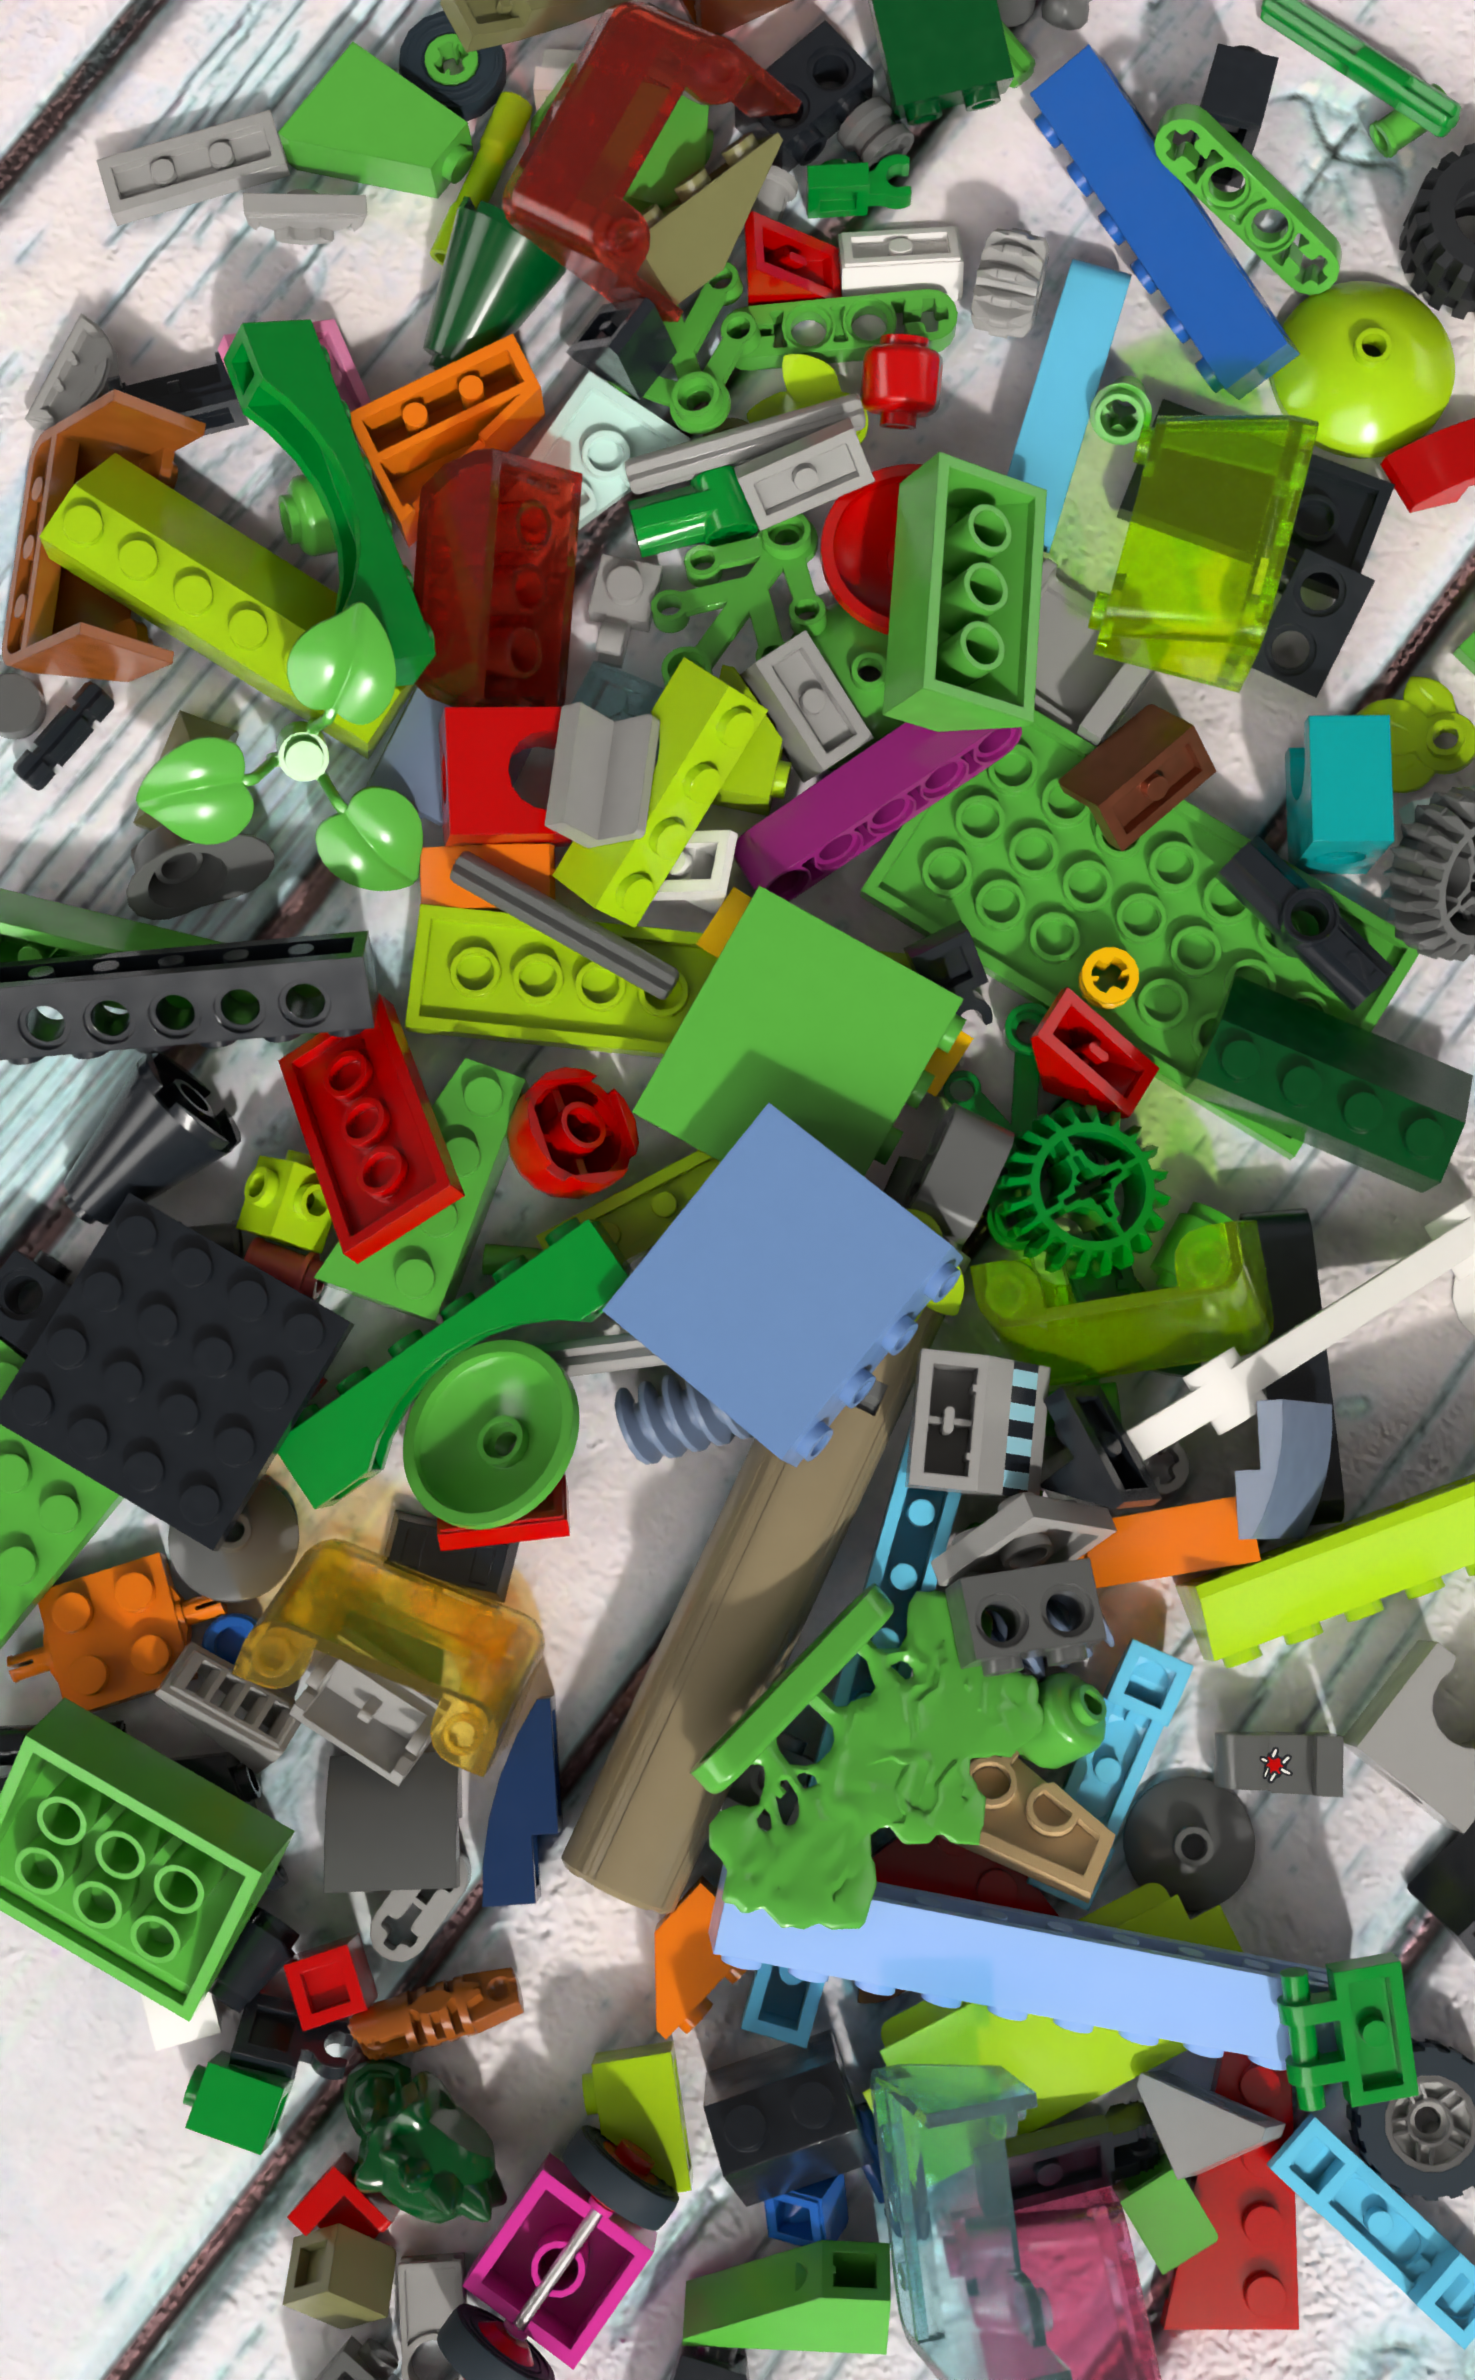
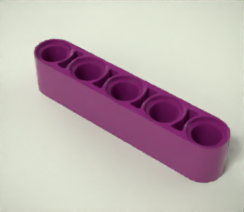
M905 722L748 829L738 838L733 858L755 892L761 886L789 902L1007 755L1019 742L1022 736V727L936 732Z

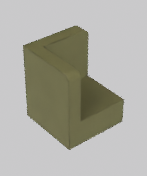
M340 2223L312 2231L307 2236L304 2234L296 2236L293 2239L282 2305L339 2329H348L387 2318L397 2257L396 2250Z

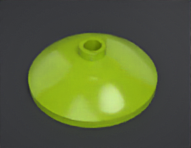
M1350 281L1335 284L1320 294H1313L1306 298L1291 312L1282 326L1300 355L1270 377L1275 400L1281 413L1294 430L1304 439L1324 451L1358 459L1387 456L1424 437L1437 423L1449 402L1455 380V358L1450 339L1436 315L1419 299L1400 288L1373 281ZM1367 344L1373 345L1380 350L1381 355L1378 357L1369 356L1363 351L1362 346Z

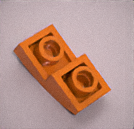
M480 844L422 848L420 855L421 904L475 910L490 909L503 912V910L458 886L450 879L452 867L464 851L473 853L556 900L555 878L552 876L555 872V845Z

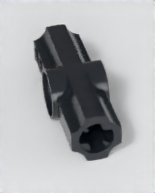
M1258 835L1243 846L1216 875L1215 878L1270 930L1272 941L1278 950L1289 957L1298 958L1351 1011H1354L1396 970L1340 916L1338 904L1330 894L1322 889L1310 887ZM1304 911L1314 916L1318 922V935L1307 936L1298 932L1292 925L1291 913Z

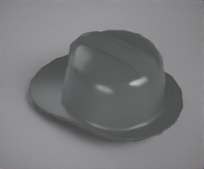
M161 825L149 832L131 850L130 856L134 863L135 874L132 876L126 890L127 902L137 916L150 920H166L187 914L200 907L236 898L254 890L268 879L274 868V852L266 841L251 834L239 833L238 836L229 841L205 845L183 839L164 825Z

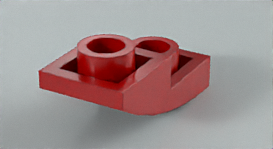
M1475 418L1422 437L1387 455L1380 463L1390 482L1395 484L1394 488L1409 513L1455 503L1469 486L1475 485Z

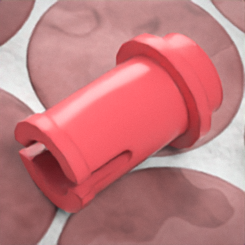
M256 1237L251 1242L244 1258L245 1261L309 1298L317 1299L325 1286L314 1278L324 1263L320 1261L319 1253L309 1252L306 1256L267 1242L261 1237Z

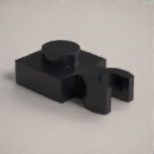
M961 920L903 948L912 971L964 999L956 1014L961 1016L968 1010H975L977 1016L985 1025L992 1023L993 1014L990 1006L977 991L973 990L989 981L971 934Z
M258 1993L244 2007L231 2050L229 2064L295 2079L299 2061L311 2064L313 2070L325 2079L340 2080L344 2077L347 2060L329 2055L325 2048L335 2043L352 2047L354 2038L347 2026L349 2023L339 2020L303 2031L294 2001Z

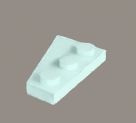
M589 371L487 516V527L539 560L632 491L625 470V462L629 458L691 441V438Z

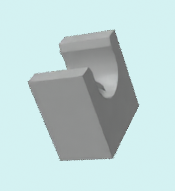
M1418 1640L1344 1735V1746L1440 1824L1464 1834L1475 1820V1739L1461 1744L1450 1741L1438 1728L1433 1714L1434 1693L1441 1679L1453 1670L1456 1656L1439 1642Z

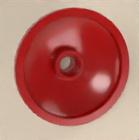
M901 464L873 471L872 474L875 482L838 497L828 513L822 531L820 547L821 565L825 580L833 596L843 609L857 621L886 635L889 634L899 483L923 464Z

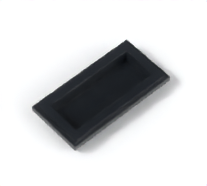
M395 1510L379 1573L505 1603L520 1542L440 1551L436 1519Z

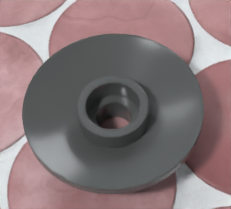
M264 1480L260 1481L237 1519L236 1523L241 1524L245 1528L242 1538L232 1543L224 1541L219 1551H212L170 1526L168 1547L172 1563L181 1579L192 1590L215 1601L244 1602L269 1592L288 1574L298 1552L299 1526L295 1512L287 1498L270 1483Z
M1175 1777L1154 1785L1136 1801L1125 1823L1123 1850L1128 1869L1140 1887L1147 1883H1158L1167 1890L1170 1897L1178 1894L1186 1911H1199L1225 1902L1243 1885L1254 1861L1255 1836L1246 1810L1228 1790L1214 1787V1782L1203 1778ZM1192 1833L1199 1834L1204 1841L1203 1852L1195 1858L1185 1857L1181 1850L1183 1839Z

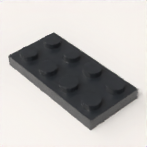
M1163 399L1120 505L1117 518L1275 577L1278 576L1288 555L1300 560L1305 548L1361 573L1395 484ZM1313 573L1302 583L1304 588L1334 599L1337 597V584L1326 573Z

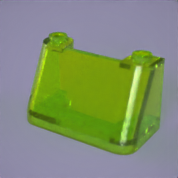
M1158 415L1154 427L1142 425L1132 460L1133 463L1143 465L1141 481L1110 593L1097 591L1087 626L1089 629L1099 631L1093 651L1094 655L1240 693L1260 650L1268 627L1319 426L1318 421L1296 415Z
M1236 1220L1199 1227L1187 1233L1180 1240L1175 1251V1270L1178 1282L1176 1287L1074 1303L1071 1284H1054L1044 1279L1036 1270L1034 1258L1017 1261L1002 1260L970 1266L975 1298L980 1312L1011 1360L1051 1367L1049 1386L1206 1362L1232 1347H1235L1240 1356H1244L1264 1346L1273 1331L1274 1316L1257 1220Z

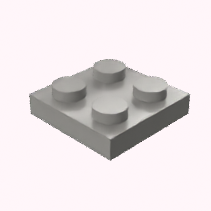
M1023 1492L1001 1502L998 1506L999 1512L979 1527L967 1529L955 1536L952 1540V1546L932 1560L931 1565L939 1585L949 1587L958 1579L1077 1560L1114 1534L1117 1529L1108 1508L1077 1503L1075 1500H1060L1037 1496L1032 1492Z

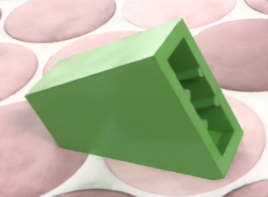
M354 42L348 46L278 132L288 164L298 171L436 199L441 196L450 183L457 184L464 178L471 167L474 155L467 121Z

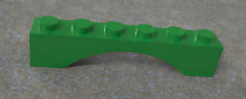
M311 319L242 323L223 360L243 414L266 431L291 456L315 489L326 512L338 551L339 589L334 615L356 602L361 601L367 604L382 624L390 641L396 667L395 687L413 685L436 655L434 634L430 625L423 620L413 593L414 585L411 572L407 566L402 564L392 537L391 519L389 514L381 508L372 484L371 466L367 457L361 454L351 427L349 407L340 398L332 377L328 351L320 344Z
M577 1217L564 1222L545 1237V1241L549 1245L547 1249L530 1261H528L525 1255H520L502 1266L492 1275L497 1284L478 1298L472 1292H469L450 1303L440 1312L444 1320L443 1323L425 1336L418 1329L401 1338L388 1349V1353L392 1357L390 1361L373 1373L366 1366L345 1378L336 1386L340 1396L321 1410L316 1403L304 1408L278 1451V1455L313 1508L319 1509L333 1506L384 1470L393 1438L409 1406L428 1381L459 1353L491 1335L524 1324L556 1320L592 1322L604 1314L602 1309L634 1270L602 1223L587 1219L581 1224Z

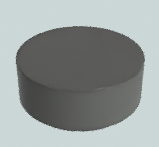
M16 673L0 675V736L7 739L28 737L37 731L44 721L46 715L44 696L27 677Z

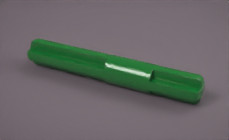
M1264 0L1262 2L1260 18L1264 23L1435 136L1443 138L1457 125L1461 112V106L1458 102L1302 0Z

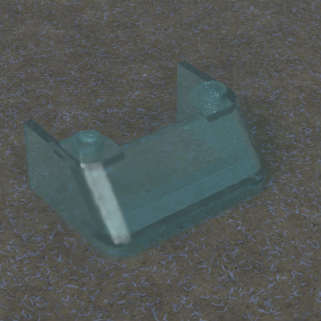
M895 2064L873 2069L870 2079L896 2299L901 2325L909 2345L938 2380H1072L1071 2369L1046 2343L1045 2332L1052 2331L1053 2315L1048 2296L1042 2287H1034L1030 2278L1021 2270L1005 2139L1016 2136L1018 2121L1025 2120L1026 2109L1038 2107L1036 2092L1000 2065Z

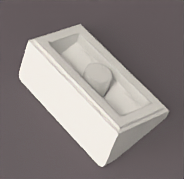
M958 227L860 231L838 234L842 297L933 289L947 294L953 301L962 298L964 259Z

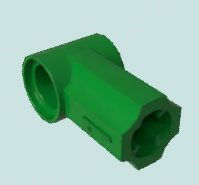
M721 466L707 470L694 477L689 486L628 501V509L641 558L702 542L715 547L748 539L755 535L758 525L738 482L734 469L736 466Z

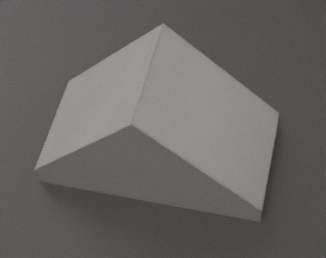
M1165 2070L1141 2073L1137 2083L1139 2093L1177 2180L1202 2174L1281 2138L1286 2125L1281 2121Z

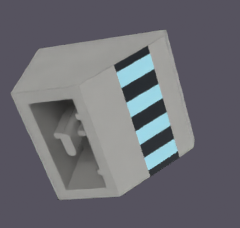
M922 1348L917 1356L905 1487L1009 1498L1023 1492H1032L1039 1496L1047 1407L1043 1400L1049 1394L1051 1367L991 1355Z

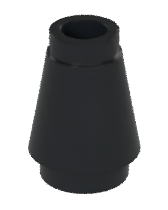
M256 1906L208 1992L231 2009L241 2013L246 2004L250 2003L283 1968V1965L296 1955L292 1947L300 1935L277 1917Z

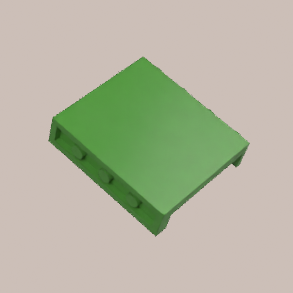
M759 886L632 1112L637 1117L657 1128H661L721 1162L765 1106L770 1103L861 1175L865 1176L873 1160L886 1165L904 1132L894 1127L893 1124L905 1103L917 1110L929 1089L935 1075L924 1069L936 1048L949 1053L967 1021V1019L956 1014L964 999Z

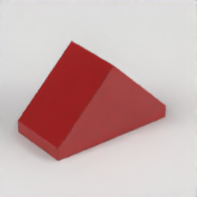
M752 211L749 213L744 224L748 306L842 297L838 247Z
M1069 987L1059 992L1030 1038L1044 1091L1085 1106L1096 1105L1097 1110L1107 1114L1112 1111L1121 1112V1119L1131 1116L1160 1069Z

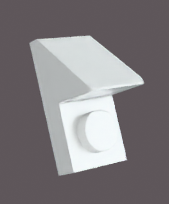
M732 830L694 831L652 901L686 900L711 914H716L726 896L738 834Z

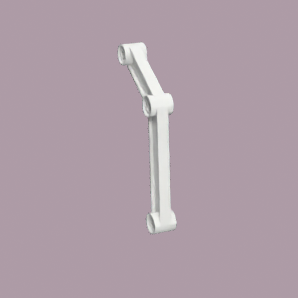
M1472 1196L1426 1224L1424 1228L1431 1237V1241L1243 1360L1235 1347H1232L1184 1376L1183 1380L1191 1392L1125 1430L1142 1461L1146 1460L1211 1422L1218 1435L1229 1431L1257 1414V1401L1268 1400L1262 1389L1450 1269H1452L1459 1281L1475 1273V1198ZM1067 1447L1042 1462L1041 1483L1074 1458ZM1045 1490L1049 1498L1075 1500L1077 1503L1099 1506L1095 1503Z

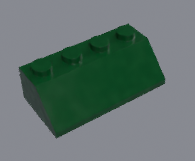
M1235 975L1185 1092L1415 1191L1424 1193L1440 1184L1466 1123L1473 1075Z

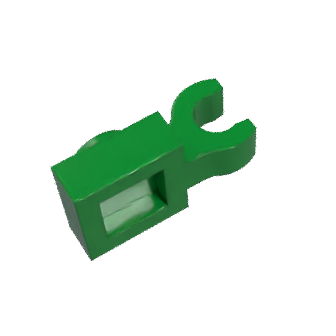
M902 154L889 155L882 159L872 171H869L868 162L852 163L846 159H831L823 162L821 165L807 166L806 199L808 219L867 216L869 206H885L890 209H903L910 206L911 186L894 187L888 182L893 177L909 176L910 158Z

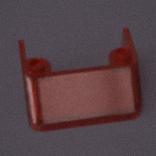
M627 1L612 5L600 17L508 180L503 192L502 204L505 216L513 228L611 303L647 297L656 306L663 322H678L684 311L637 275L650 248V231L641 213L623 200L625 194L684 90L697 101L706 105H720L731 101L750 118L797 113L802 101L731 40L646 3Z

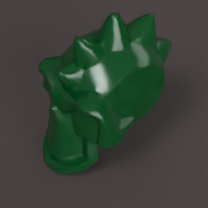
M371 2059L360 2062L348 2074L344 2083L343 2101L348 2119L358 2137L362 2139L359 2146L358 2159L351 2170V2175L359 2191L363 2193L381 2192L400 2210L420 2220L437 2224L450 2221L462 2215L474 2221H490L492 2208L502 2206L507 2201V2194L496 2170L493 2142L486 2130L462 2108L456 2106L455 2101L443 2082L435 2074L428 2071L419 2072L412 2080L411 2068L392 2059H378L377 2061Z

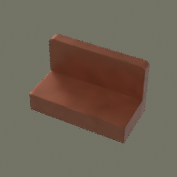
M1149 704L1062 776L1058 783L1065 794L1089 807L1107 842L1123 852L1217 771L1193 724L1154 704Z

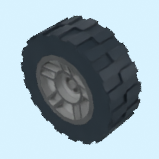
M1411 2038L1419 2095L1353 2108L1350 2104H1346V2117L1351 2123L1349 2133L1352 2142L1361 2152L1359 2155L1382 2180L1388 2185L1394 2186L1400 2193L1412 2198L1413 2194L1419 2195L1425 2201H1439L1438 2197L1445 2196L1453 2199L1462 2196L1463 2191L1471 2186L1475 2188V2062L1451 2046H1444L1438 2041L1425 2038V2042H1420ZM1431 2107L1432 2111L1439 2116L1438 2121H1430L1427 2125L1422 2126L1421 2131H1419L1414 2120L1416 2112L1420 2108Z

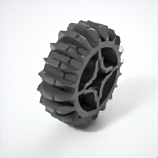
M1452 787L1447 793L1434 792L1429 805L1416 806L1415 821L1413 823L1401 824L1403 838L1399 846L1390 848L1395 855L1392 867L1383 872V875L1390 879V886L1383 893L1381 899L1390 905L1385 921L1395 926V938L1404 941L1408 947L1416 949L1418 954L1433 959L1439 957L1448 961L1459 960L1464 962L1470 954L1475 955V789L1470 787Z

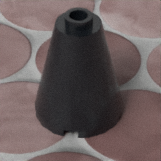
M161 1053L154 1059L152 1054H145L135 1065L64 1180V1185L68 1192V1195L65 1197L66 1204L77 1217L88 1224H94L98 1221L109 1225L128 1193L148 1203L230 1153L241 1142L240 1130L225 1108L217 1115L213 1113L212 1108L205 1100L211 1091L187 1069Z

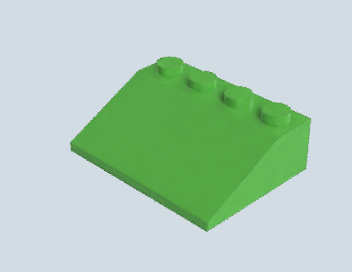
M64 1697L25 1736L0 1793V1911L190 2022L196 2015L268 1887L295 1831Z

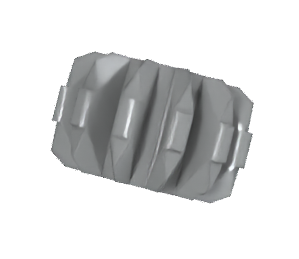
M997 228L987 237L977 270L971 305V320L975 329L987 331L991 336L1007 339L1008 336L1023 338L1033 328L1040 298L1042 297L1049 260V246L1046 238L1032 235L1031 231L1017 228L1012 230Z

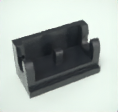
M218 351L215 352L217 364L131 385H126L125 382L122 383L120 375L107 378L109 392L116 389L206 423L204 436L249 425L248 418L242 412L232 382Z

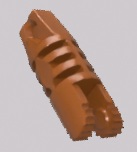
M509 1967L462 1974L450 1981L442 1980L436 1982L434 1986L428 1987L425 1985L417 1988L414 1992L408 1990L399 1993L398 1996L373 2003L366 2011L352 2015L348 2019L350 2024L347 2026L354 2040L356 2039L361 2046L364 2055L369 2060L375 2059L377 2061L378 2059L384 2060L387 2056L391 2058L411 2051L416 2053L422 2051L425 2047H436L448 2040L453 2042L459 2040L461 2036L467 2035L469 2037L524 2013V2003L519 1980L513 1968Z

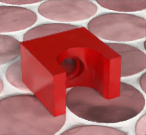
M562 707L444 708L439 722L444 847L480 844H552L555 847H569L573 840L544 826L547 809L534 807L521 799L512 786L508 771L510 759L522 750L534 747L552 750L556 748Z

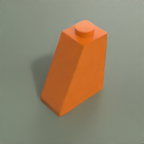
M1236 1496L1114 1517L1112 1520L1117 1531L1077 1559L1090 1558L1096 1588L1261 1561L1257 1539L1239 1540Z

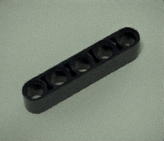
M1306 1208L1241 1213L1239 1215L1238 1245L1251 1354L1322 1310L1313 1230ZM1327 1349L1262 1389L1268 1400L1287 1399L1332 1404V1440L1329 1465L1322 1495L1310 1525L1340 1523L1344 1519L1345 1512Z

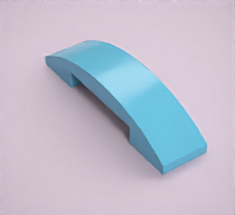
M1133 1638L1128 1643L1102 1695L1107 1710L1105 1738L1096 1751L1072 1762L1061 1788L1116 1836L1164 1726H1169L1194 1668L1190 1663ZM1112 1845L1089 1903L1030 1877L1027 1878V1884L1089 1911L1115 1849Z
M1310 2113L1266 2165L1318 2214H1321L1465 2350L1475 2338V2266Z

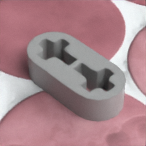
M460 1848V1887L438 1889L430 1900L420 1894L422 1889L393 1890L380 1906L370 1924V1938L373 1947L382 1957L390 1961L404 1962L415 1958L430 1942L465 1893L471 1881V1865L468 1857ZM413 1903L422 1910L411 1927V1931L418 1938L415 1944L405 1939L396 1946L387 1939L391 1934L392 1928L385 1922L386 1918L389 1915L398 1920Z

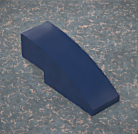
M555 1695L542 1696L536 1700L515 1738L501 1772L487 1827L483 1857L482 1907L536 1904L541 1897L538 1835L556 1834L563 1828Z

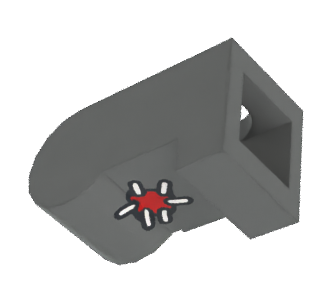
M1215 1732L1214 1787L1237 1790L1271 1791V1793L1306 1794L1321 1797H1343L1344 1736L1330 1732Z

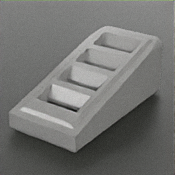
M192 1641L185 1646L154 1693L256 1774L275 1762L284 1753L301 1724L295 1717L289 1715L296 1702L294 1699ZM198 1672L205 1680L195 1694L186 1689L194 1674ZM217 1689L226 1695L219 1707L210 1702ZM239 1706L248 1712L243 1720L234 1716ZM261 1723L269 1728L266 1733L258 1729Z

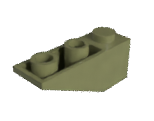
M753 132L745 134L721 152L726 162L712 173L708 174L705 167L678 183L673 189L679 198L663 210L655 203L626 223L631 234L617 243L615 248L645 296L656 306L657 310L677 306L724 270L783 142L778 132L759 139L755 138Z

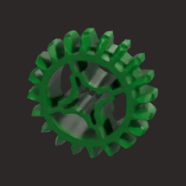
M1066 1105L1055 1111L1054 1119L1048 1114L1043 1113L1032 1120L1033 1131L1023 1129L1014 1136V1143L1018 1150H1010L1004 1164L1012 1173L999 1177L995 1185L999 1190L1010 1193L1011 1199L999 1204L997 1212L1006 1216L1015 1214L1018 1223L1007 1230V1237L1015 1239L1025 1234L1029 1238L1030 1242L1025 1246L1023 1257L1032 1259L1043 1251L1046 1252L1044 1261L1045 1271L1054 1273L1066 1264L1067 1273L1071 1279L1084 1277L1088 1269L1096 1278L1105 1277L1111 1274L1112 1265L1120 1270L1133 1265V1252L1143 1254L1149 1251L1153 1242L1148 1233L1162 1230L1166 1223L1153 1209H1159L1168 1205L1171 1199L1164 1192L1155 1190V1184L1165 1180L1169 1171L1161 1168L1151 1169L1148 1160L1155 1157L1159 1147L1149 1145L1141 1149L1137 1145L1136 1141L1141 1135V1126L1133 1125L1124 1132L1120 1131L1121 1112L1112 1111L1100 1121L1096 1105H1086L1079 1110L1078 1115L1071 1106ZM1072 1144L1082 1145L1097 1151L1110 1164L1097 1165L1087 1158L1082 1149L1075 1151ZM1046 1159L1050 1165L1046 1171L1052 1182V1192L1043 1203L1040 1192V1175ZM1097 1179L1101 1180L1100 1185L1089 1191L1090 1197L1083 1200L1079 1198L1067 1205L1064 1204L1066 1198L1076 1193V1186H1080L1083 1183L1088 1185ZM1121 1182L1124 1192V1208L1121 1220L1118 1223L1116 1218L1120 1213L1114 1202V1192L1117 1185ZM1057 1218H1068L1074 1221L1084 1234L1090 1232L1095 1241L1083 1240L1072 1236L1061 1229L1054 1220Z

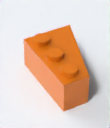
M513 333L350 412L351 427L361 454L367 457L371 466L372 477L408 548L545 417L541 386Z

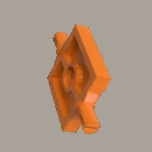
M158 1552L52 1586L38 1603L44 1625L43 1646L14 1656H8L7 1667L16 1668L9 1670L11 1679L15 1683L50 1671L59 1684L62 1699L65 1697L93 1713L155 1693L185 1646L191 1642V1626L228 1614L227 1605L202 1595L184 1600L173 1584L166 1555ZM197 1672L194 1674L191 1681L198 1679Z

